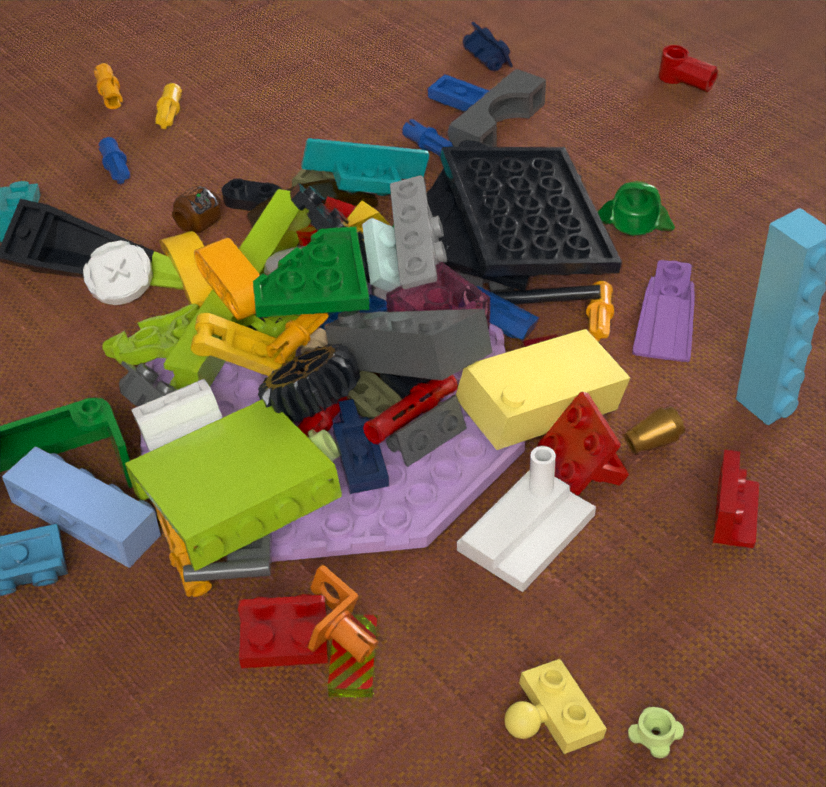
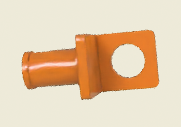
M321 565L316 570L311 591L315 595L325 596L326 605L333 611L316 625L308 648L314 652L326 640L333 638L361 664L366 659L364 656L368 658L377 647L379 641L375 638L373 639L351 619L359 595L326 566ZM324 582L329 583L336 589L339 599L334 598L328 593Z

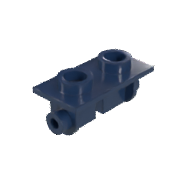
M472 22L471 24L475 31L463 38L464 49L475 58L477 57L489 70H499L503 63L513 67L508 56L511 52L505 42L501 39L497 41L488 28L484 27L482 29L475 22Z

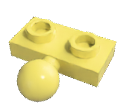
M561 659L521 673L519 684L531 703L519 701L507 709L504 722L506 729L512 736L519 739L530 738L538 732L541 723L544 722L564 754L604 739L607 728Z

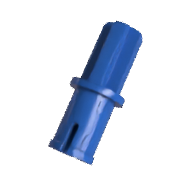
M410 119V124L406 122L403 126V136L418 143L419 148L422 150H430L440 156L442 147H453L452 142L438 135L436 129L424 127L414 119Z
M103 138L99 142V151L103 156V166L109 171L113 180H117L118 184H124V180L130 178V172L126 165V155L120 151L118 143L114 138Z

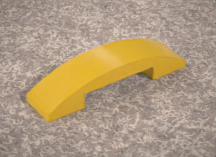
M193 231L159 240L164 254L170 258L182 281L184 293L189 303H195L200 308L212 291L210 285L201 275L194 258V250L204 247L202 241Z

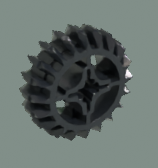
M342 344L317 346L314 350L305 351L302 355L294 357L287 363H282L280 368L273 370L271 375L266 377L258 388V396L260 400L263 399L265 407L272 406L276 413L283 412L292 422H300L306 417H313L316 413L325 411L329 406L337 404L339 399L346 397L349 391L356 387L357 382L361 378L357 366L358 363L354 355L349 352L347 346Z

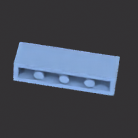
M35 446L2 476L12 503L51 525L57 524L60 530L128 568L161 536L157 513L148 502L135 500L126 495L118 486L103 483L86 469L73 467L55 453L49 454Z

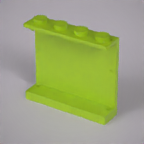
M263 399L125 463L135 494L140 500L150 498L183 540L194 571L342 497L336 465L283 412L276 413L272 406L265 407Z

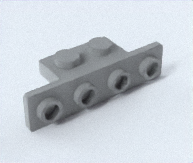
M420 175L391 183L390 190L400 284L403 289H408L435 282L437 279L443 278L442 263L447 262L443 242H439L438 239L444 236L439 216L433 217L430 211L424 177Z

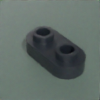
M235 178L222 187L223 202L232 209L251 211L257 205L272 197L278 189L282 188L273 183Z

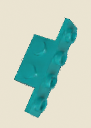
M308 138L305 144L301 168L333 172L339 190L351 193L358 191L372 192L385 196L391 194V183L420 175L424 177L430 155L427 150Z

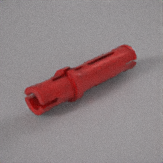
M451 375L443 380L431 379L427 383L415 385L409 395L364 424L363 430L367 439L373 444H380L385 438L406 426L422 413H426L436 407L438 402L458 389L455 376ZM426 394H430V397H428L424 401H419V399L425 396ZM401 411L404 412L402 416L393 421L392 418Z

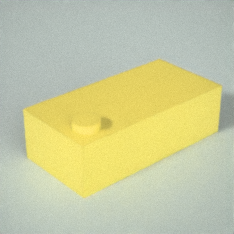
M587 329L474 362L463 369L456 396L459 404L494 448L499 450L546 434L581 391L591 396L602 415L617 410L630 377Z

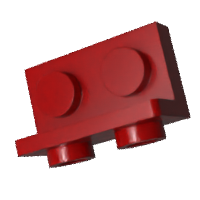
M724 449L717 487L713 543L754 548L757 534L759 483L746 480L747 469L740 468V451Z
M301 594L295 597H256L238 601V612L241 622L239 644L241 668L328 663V640L321 644L314 652L308 648L314 628L327 616L325 596Z

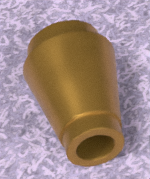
M669 406L665 409L659 407L629 432L625 433L624 438L629 449L634 454H637L641 451L677 442L679 436L685 433V427L680 415L673 407Z

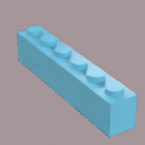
M801 208L775 220L769 225L736 396L738 402L767 425L781 417L786 418L790 416L798 406L799 402L797 399L801 383L805 378L804 370L807 357L812 349L813 332L819 320V307L822 296L826 291V225Z

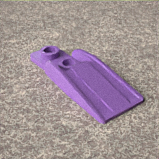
M658 261L656 276L651 277L644 296L632 351L635 356L681 362L690 361L695 300L694 283L690 281L691 264L678 261Z

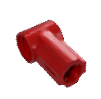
M667 45L662 51L658 77L661 81L668 84L683 82L709 92L718 77L719 70L716 66L690 57L689 51L683 46Z

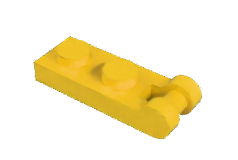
M201 313L197 316L195 330L198 333L193 336L191 351L198 356L211 355L266 376H270L273 370L282 366V364L276 363L274 359L283 349L280 348L271 358L266 351V347L276 339L275 337L214 314ZM215 334L221 336L222 339L215 338L212 335ZM296 351L287 359L285 363L289 362L296 356Z

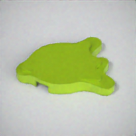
M194 303L170 314L145 319L138 322L141 330L128 338L126 332L123 331L107 339L103 343L102 349L107 357L116 359L120 364L124 361L131 365H138L156 358L167 359L200 308Z

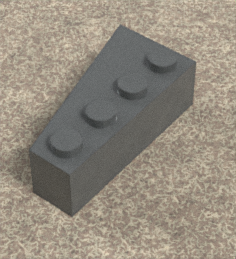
M485 309L360 313L359 310L344 311L338 314L337 320L324 325L328 344L347 346L349 352L354 355L360 371L443 380L493 353Z

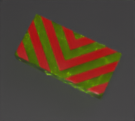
M352 614L351 619L373 639L377 640L378 615ZM332 638L327 687L329 697L373 698L376 648L368 658L364 656L366 659L360 664L356 661V658Z

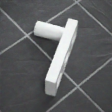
M539 446L532 450L530 474L461 538V549L494 570L569 497L570 486L554 476L556 454L553 449L547 446Z

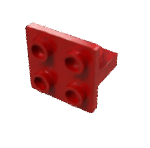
M581 391L537 445L538 447L547 446L554 450L556 454L554 476L568 484L570 492L577 496L580 495L592 480L620 486L629 476V473L616 454L621 446L619 440L591 396Z

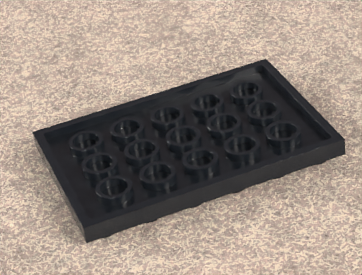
M442 147L440 159L484 276L603 275L620 272L622 261L565 147Z

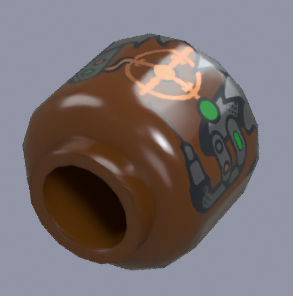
M202 186L190 188L178 196L173 203L172 217L176 225L186 232L201 233L216 223L221 215L219 197L214 191Z

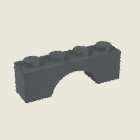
M515 69L474 105L470 106L461 116L451 122L448 128V137L453 147H458L463 140L477 141L487 147H497V122L509 118H530L545 105L546 79Z

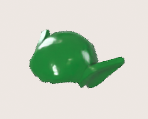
M632 181L621 185L616 191L614 198L606 202L597 212L603 224H613L620 232L632 236L645 235L655 229L660 231H673L675 229L667 209L661 204L658 189L643 181Z

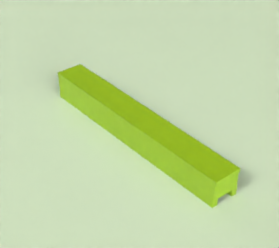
M282 189L276 191L239 248L260 275L265 274V263L270 256L279 251L297 246L299 239L296 231L308 227L311 222L306 214L309 210L305 208L301 211L291 201V191ZM213 289L164 362V369L174 373V377L169 384L177 390L202 379L210 387L226 362L211 355L198 356L191 351L193 336L198 333L195 330V323L199 314H214L244 326L243 319L237 320ZM215 334L212 335L215 338L222 339L221 336Z

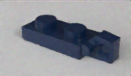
M354 399L339 401V417L341 422L333 423V434L339 450V457L349 493L354 494L389 487V476L380 445L370 442L364 434V424L372 419L368 417L359 418Z

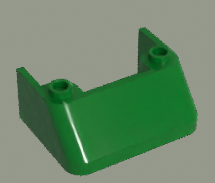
M86 398L0 426V472L11 469L35 446L49 454H59L109 437L129 489L133 488L125 463L130 461L126 445L112 409L104 399Z

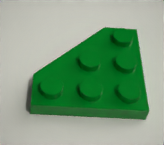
M356 227L319 229L311 236V242L304 248L296 247L279 260L278 268L268 276L261 274L253 281L256 318L369 310L370 298Z

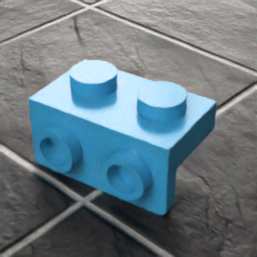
M57 524L0 536V596L11 594L16 591V586L33 583V586L50 585L58 581V576L68 574L60 528Z

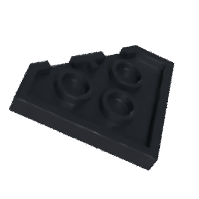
M298 183L290 192L291 201L299 210L303 211L305 208L309 210L306 214L311 220L310 223L317 231L326 228L349 227L347 225L349 220L336 208L330 211L323 205L324 198L313 187L308 186L305 189ZM359 230L357 234L366 281L370 284L364 235Z

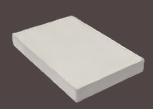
M529 470L488 512H486L465 534H467L483 517H485V516H486L500 501H502L518 484H520V483L530 474V470ZM569 491V497L494 570L461 549V538L457 541V551L523 592L595 516L596 506Z

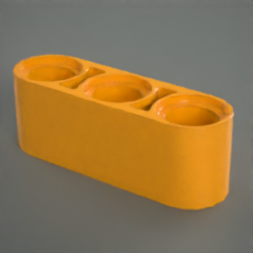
M224 238L194 250L195 262L201 275L237 320H242L256 314L253 281L260 274L230 238Z

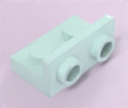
M370 218L363 223L362 228L370 284L401 297L416 288L403 289L400 284L394 227L374 218Z

